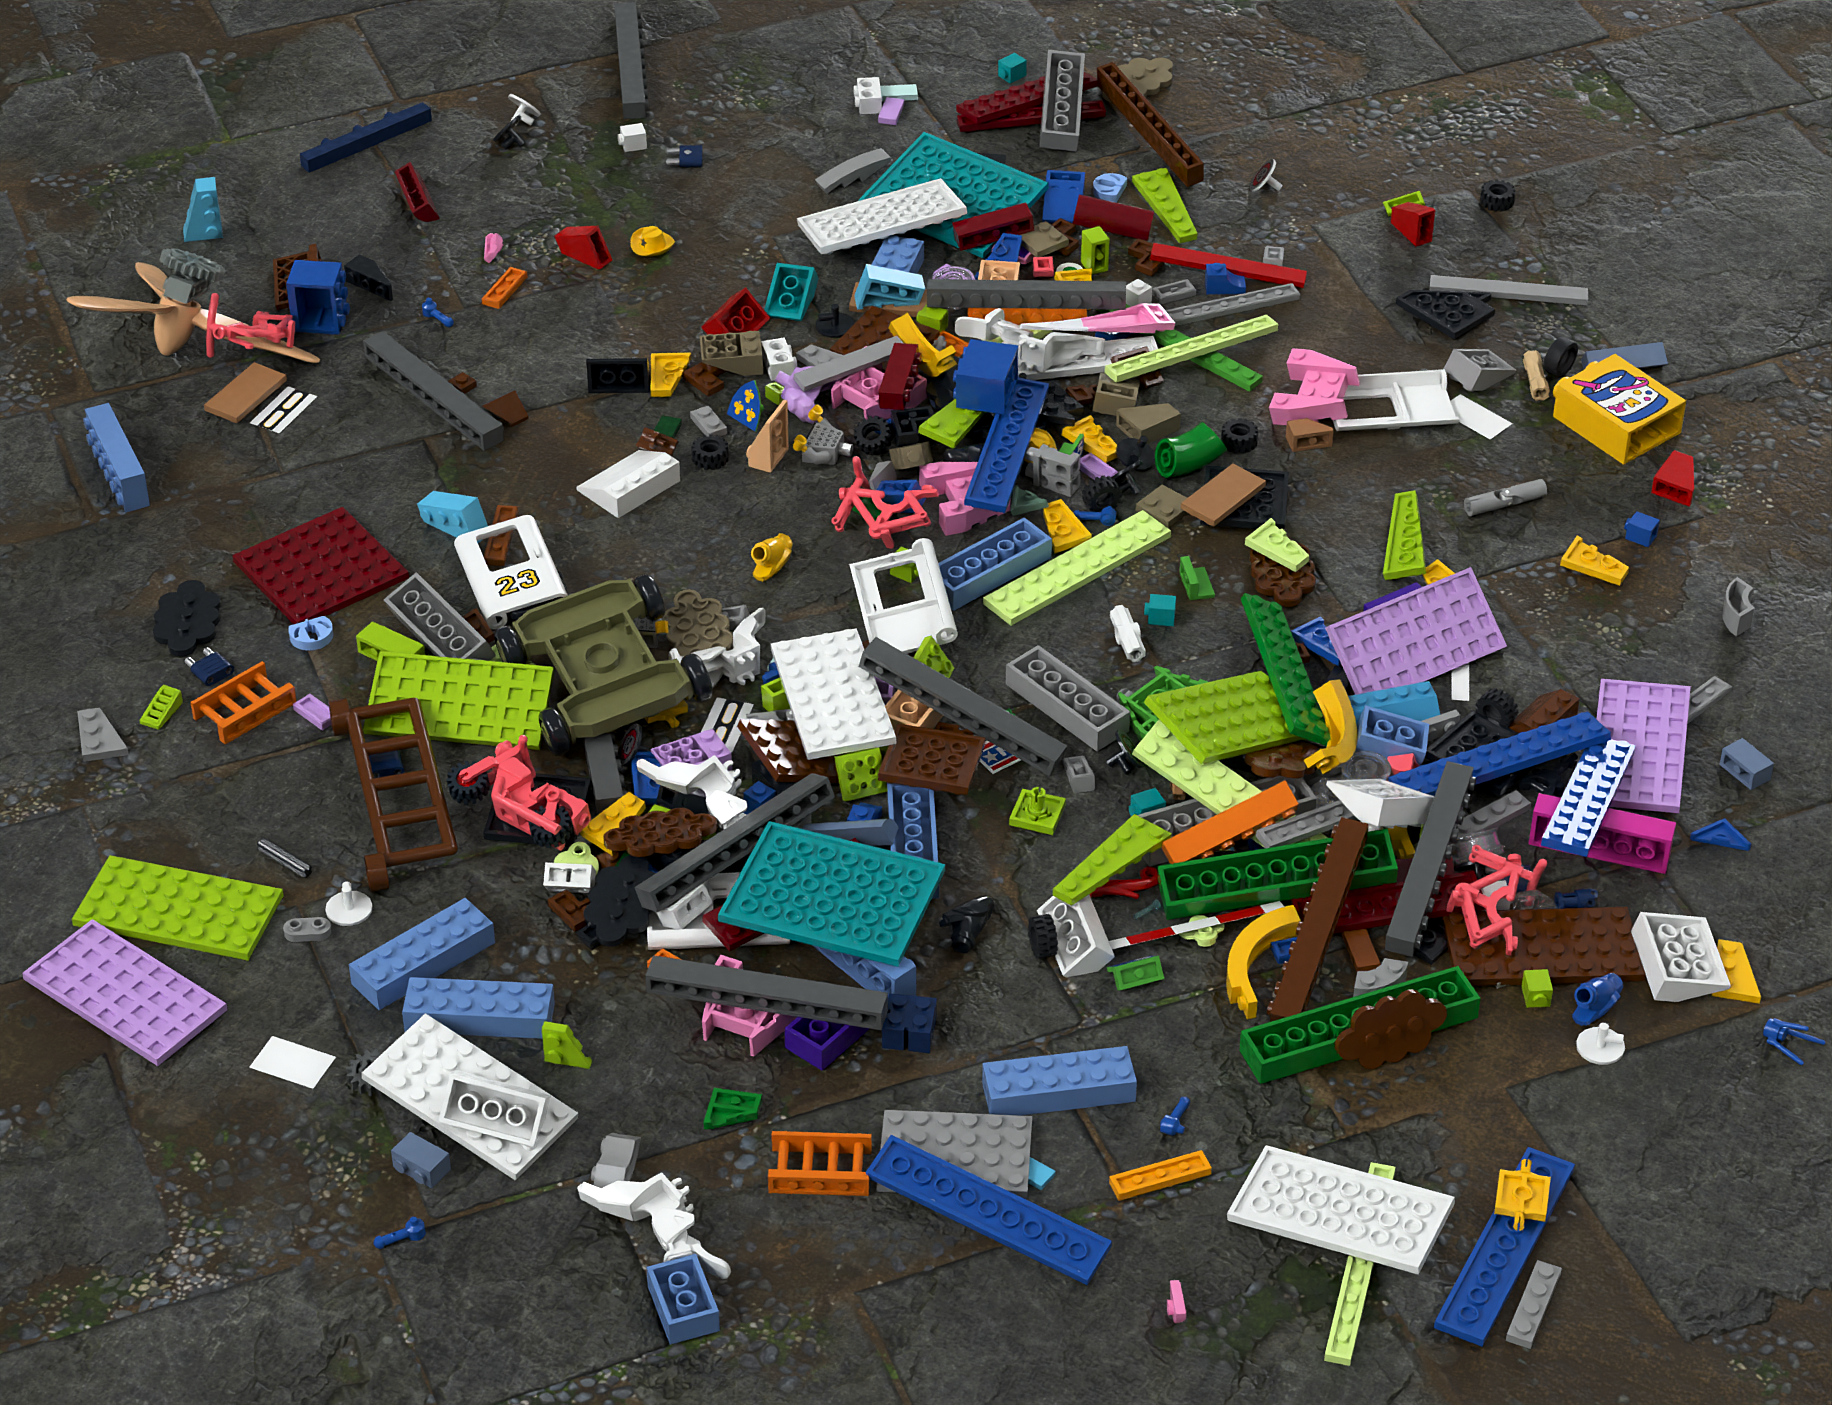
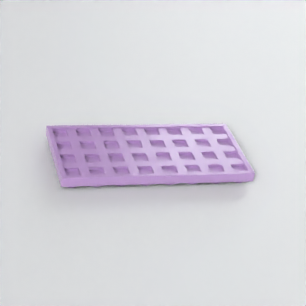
M1471 567L1325 628L1355 695L1425 682L1507 646Z
M1601 679L1596 719L1611 732V740H1622L1636 745L1634 755L1610 807L1679 813L1691 686Z
M93 919L22 973L25 981L157 1066L227 1011V1004Z

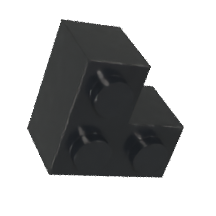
M931 406L891 410V432L896 448L918 444L919 439L929 438L918 433L919 426L934 415Z

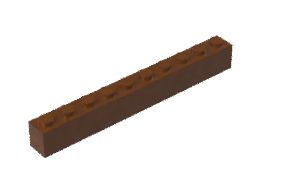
M1111 62L1097 67V86L1187 187L1204 181V163L1115 63Z
M1341 817L1339 824L1333 827L1331 834L1333 841L1332 844H1327L1324 854L1326 858L1325 863H1320L1317 873L1319 879L1317 883L1314 882L1310 892V896H1312L1311 901L1305 904L1303 911L1304 921H1299L1296 930L1297 940L1296 942H1291L1289 948V955L1291 956L1289 961H1285L1283 964L1282 981H1277L1274 991L1276 995L1275 1000L1270 1001L1268 1005L1267 1015H1270V1022L1306 1011L1368 839L1367 823Z

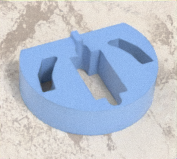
M1115 173L1098 176L1093 182V195L1097 199L1117 203L1127 186V177Z
M321 616L311 620L305 619L304 622L290 625V642L301 650L323 648L333 638L332 623L327 617ZM308 632L316 633L318 640L310 639Z

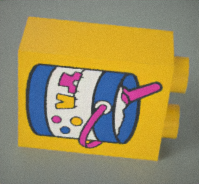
M1613 354L1600 362H1591L1583 371L1570 378L1563 377L1557 382L1553 390V396L1555 397L1553 417L1623 465L1680 434L1682 430L1686 400L1617 354Z

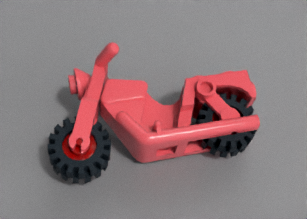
M525 735L519 737L518 745L515 747L508 740L499 743L495 749V758L494 756H488L477 763L472 761L471 765L469 761H464L465 765L458 763L457 769L453 766L451 772H448L447 785L453 800L457 799V803L460 804L462 801H464V805H469V801L475 804L476 799L482 801V795L487 796V790L490 791V786L494 784L491 798L497 817L531 835L536 844L539 842L541 847L546 844L547 848L552 846L562 851L566 843L565 838L569 840L570 834H572V824L575 834L578 835L591 820L588 804L583 799L576 798L563 789L547 783L533 792L531 791V788L534 787L533 778L536 777V772L530 760L527 748L528 738ZM492 768V771L487 774V770Z

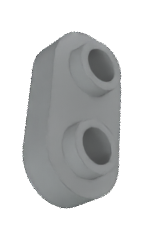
M323 917L291 919L283 926L284 936L291 942L321 941L331 935V924L328 919Z

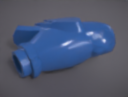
M1609 973L1603 977H1596L1586 983H1581L1574 994L1578 1006L1572 1014V1018L1576 1024L1581 1026L1590 1025L1591 1022L1605 1015L1619 1001L1623 982L1618 975Z

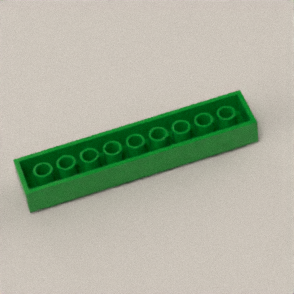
M1388 828L1368 832V839L1349 890L1395 883L1397 881L1398 867ZM1333 838L1158 866V884L1166 920L1310 897L1312 885L1314 882L1317 883L1319 879L1317 877L1320 863H1325L1326 860L1324 857L1327 844H1332Z
M1459 966L1242 1030L1239 1051L1258 1082L1263 1084L1342 1060L1343 1058L1335 1050V1041L1338 1035L1344 1030L1351 1028V1018L1357 1009L1367 1005L1374 1007L1385 996L1397 998L1402 992L1414 989L1421 993L1425 1000L1431 998L1438 999L1446 1007L1447 1017L1440 1027L1431 1032L1477 1019L1481 998Z

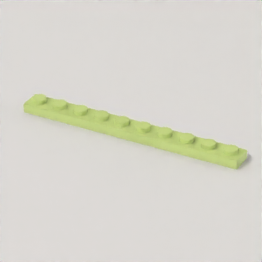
M1263 315L1106 365L1104 373L1115 382H1121L1278 331V323L1268 315Z
M1371 1162L1368 1173L1394 1180L1396 1167ZM1348 1255L1324 1361L1348 1366L1351 1364L1374 1266L1372 1261Z

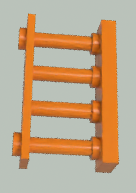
M262 661L191 701V708L194 720H198L205 715L217 724L220 741L227 744L293 706L297 701L295 687L292 684L287 683L278 688L267 679L265 663ZM260 684L270 694L260 698L250 689ZM241 694L252 702L251 705L244 709L233 701L234 698ZM225 705L235 714L224 719L215 709Z
M772 1131V1151H778L779 1153L777 1169L768 1170L769 1193L869 1196V1176L866 1175V1172H862L863 1154L872 1153V1134ZM789 1152H804L802 1170H787ZM813 1153H828L827 1171L812 1170ZM838 1153L853 1154L852 1171H837Z

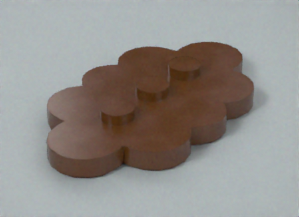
M1297 543L1309 555L1310 558L1309 548L1303 544ZM1250 550L1251 575L1256 579L1255 588L1259 593L1273 596L1275 602L1282 606L1292 607L1301 602L1302 594H1308L1315 589L1316 578L1313 575L1315 565L1310 559L1308 563L1294 572L1256 550Z
M1291 742L1246 753L1244 762L1251 766V771L1254 774L1262 777L1274 778L1283 776L1299 779L1305 774L1315 773L1316 769H1318L1317 767L1308 768L1304 762L1306 758L1316 753L1318 748L1305 742Z
M674 808L668 812L651 811L644 816H628L620 821L619 828L610 829L603 835L604 846L612 851L627 850L630 855L636 857L649 856L654 852L668 854L678 848L691 849L701 844L702 837L716 832L717 819L713 815L706 813L694 814L687 808Z
M1414 989L1402 992L1397 998L1385 996L1374 1007L1367 1005L1356 1010L1351 1018V1028L1344 1030L1338 1035L1335 1041V1050L1345 1060L1357 1059L1366 1069H1375L1381 1066L1385 1060L1392 1063L1398 1062L1403 1059L1407 1052L1417 1053L1426 1048L1431 1039V1031L1440 1027L1447 1017L1446 1007L1438 999L1431 998L1425 1000V997Z

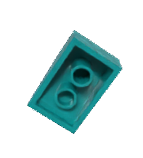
M784 263L776 264L764 308L769 317L802 321L815 295L819 280L815 268Z

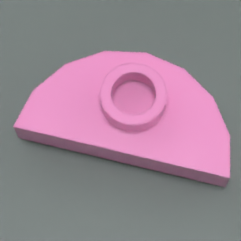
M490 233L485 239L484 260L488 263L495 258L503 247V239L497 233Z
M1179 1280L1170 1281V1300H1167V1314L1172 1315L1174 1323L1186 1320V1309Z

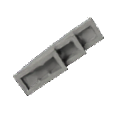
M882 148L876 149L837 165L815 179V181L828 194L841 184L845 188L857 178L863 182L892 159Z

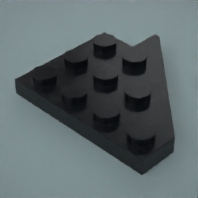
M1409 290L1396 298L1398 306L1453 339L1458 338L1495 314V309L1486 304L1491 300L1490 292Z
M1046 381L1045 383H1049V390L1038 421L1075 426V418L1073 416L1084 414V406L1055 382Z

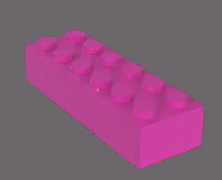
M1538 794L1533 811L1529 845L1552 849L1541 846V842L1561 798ZM1609 808L1587 857L1666 874L1676 822Z

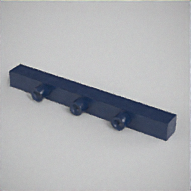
M421 102L395 114L387 112L383 119L367 126L356 125L352 132L336 139L330 140L325 138L322 140L321 145L300 153L301 166L309 173L431 122V108Z

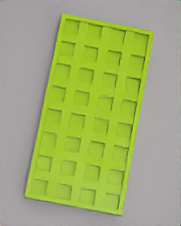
M379 651L368 705L415 697L421 702L430 740L497 746L499 743L508 740L515 747L518 745L519 737L525 735L528 738L527 748L540 750L543 734L538 716L543 709L548 708L554 667ZM409 712L365 719L363 728L364 734L400 737L415 734Z
M1262 671L1148 695L1144 701L1148 708L1200 764L1304 739L1290 734L1269 676Z
M109 855L74 914L72 923L73 926L83 927L93 919L118 935L249 960L284 895L283 889Z

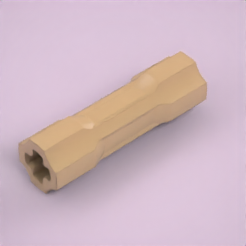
M1536 350L1527 351L1524 354L1523 363L1528 374L1532 398L1536 401H1544L1549 397L1550 389L1545 379L1541 355Z

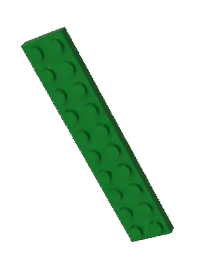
M1244 593L1241 602L1290 734L1327 746V742L1331 740L1329 730L1313 693V688L1282 606L1277 602L1264 600L1258 595Z

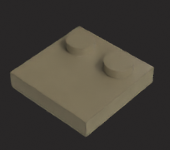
M1046 221L1035 225V231L1021 234V245L1035 257H1042L1069 246V239Z
M1161 485L1136 503L1135 511L1140 512L1143 510L1169 528L1188 514L1181 509V503L1187 498Z

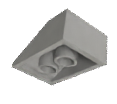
M1453 349L1444 367L1451 379L1462 383L1463 388L1470 392L1483 391L1516 372L1515 368L1489 349Z

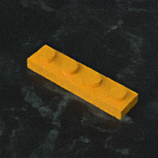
M1200 1150L1109 1176V1184L1118 1201L1211 1175L1212 1167L1203 1151Z

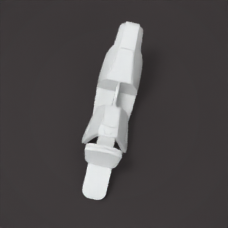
M1000 308L987 314L985 319L959 317L955 322V333L959 336L973 337L984 341H990L1000 336L1004 340L1002 343L1018 345V368L1025 366L1027 371L1033 369L1043 373L1051 366L1072 363L1081 355H1100L1104 351L1105 339L1098 337L1052 332L1043 340L1033 337L1032 331L1020 329L1019 325L1005 321L1004 310Z
M758 608L734 630L732 650L726 651V648L718 646L693 652L702 659L708 671L712 688L723 674L729 677L730 682H738L740 685H745L744 679L749 678L751 681H754L755 675L760 674V644L756 641L754 635L765 624L764 608ZM676 648L669 651V660L677 658L680 663L684 656H680Z
M715 755L699 765L674 761L658 767L644 759L637 761L638 771L654 780L656 784L684 794H690L699 788L702 789L706 794L707 808L710 814L717 819V827L722 831L746 816L743 812L747 810V802L735 796L736 789L742 783L741 779L735 782V778L740 775V770L736 769L735 772L733 770L728 771V767L733 765V761L728 760L722 764Z
M660 1173L645 1182L616 1181L602 1189L586 1182L578 1186L580 1199L597 1207L600 1211L631 1221H637L651 1215L653 1231L661 1246L667 1251L664 1256V1262L696 1254L703 1270L721 1279L729 1277L731 1270L728 1263L706 1252L701 1247L700 1241L692 1238L687 1233V1229L695 1223L694 1215L691 1214L694 1207L693 1204H689L688 1207L684 1205V1202L687 1201L685 1195L689 1193V1186H685L681 1190L676 1189L678 1185L682 1184L681 1178H676L670 1182L663 1173Z

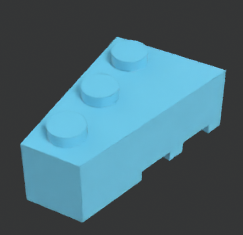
M215 177L195 179L191 202L183 227L184 242L223 238Z
M866 264L854 295L856 307L858 310L866 306L882 308V305L894 304V307L919 305L925 291L922 275Z
M432 491L417 503L420 516L425 523L456 538L462 534L488 527L478 497Z

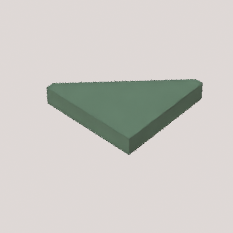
M1015 485L1010 508L1013 516L1049 507L1046 499H1040L1036 494L1028 490L1024 491Z

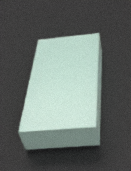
M916 84L880 86L882 102H885L886 97L904 99V101L918 100Z

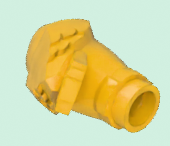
M779 533L774 538H769L755 544L751 551V556L756 563L753 572L754 578L763 582L777 574L791 556L793 545L789 536Z

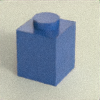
M1636 511L1632 518H1628L1625 523V539L1649 547L1657 537L1660 520Z

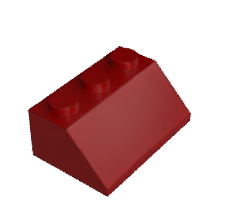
M745 287L732 295L701 328L707 335L758 331L770 317Z

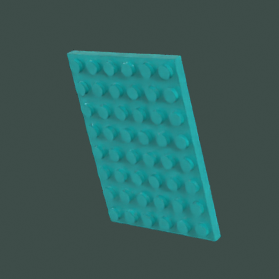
M923 132L858 201L941 178L967 207V214L961 215L957 219L943 220L942 223L929 224L924 228L915 230L959 248L954 238L952 222L1025 202L1030 209L1048 190L1049 185L1046 181ZM997 241L964 251L984 259Z
M768 821L718 914V921L899 967L945 872V864Z

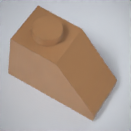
M1308 418L1287 421L1286 439L1293 452L1331 447L1334 430L1332 427Z

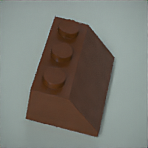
M1562 689L1540 695L1517 716L1508 728L1517 733L1527 732L1539 726L1575 716L1578 713L1580 698Z

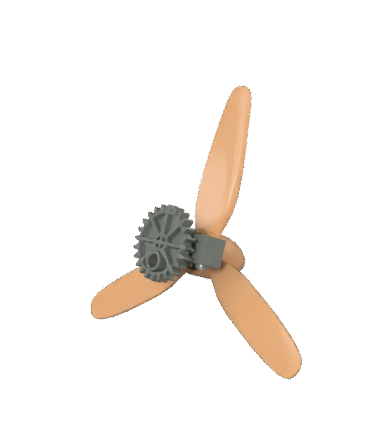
M166 248L162 250L160 262L168 266V268L178 271L169 278L164 272L153 265L137 262L135 265L138 274L161 298L159 304L97 296H71L66 300L76 307L92 311L156 314L154 320L155 341L160 353L164 356H169L184 346L192 335L195 325L205 331L207 330L208 310L202 309L201 305L194 301V299L208 292L211 281H222L226 270L217 262L203 258L204 256H198L195 253L191 254L188 251L184 252L180 249ZM216 313L215 324L227 326L240 322ZM236 336V338L253 343L254 348L310 363L320 362V359L315 355L295 346L289 348L287 343L282 340L280 343H274L265 337Z

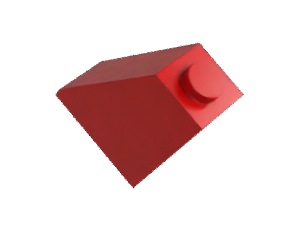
M1411 202L1392 207L1391 224L1415 247L1432 242L1435 218L1434 208Z
M599 226L566 227L554 236L562 254L593 268L602 269L612 261Z
M1674 450L1654 476L1651 493L1690 507L1694 492L1693 457Z

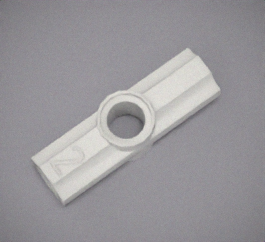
M1123 605L1115 606L1110 611V619L1115 628L1116 642L1118 645H1122L1127 659L1132 660V662H1138L1145 657L1146 653L1141 641L1139 625L1137 622H1133L1128 608H1125Z

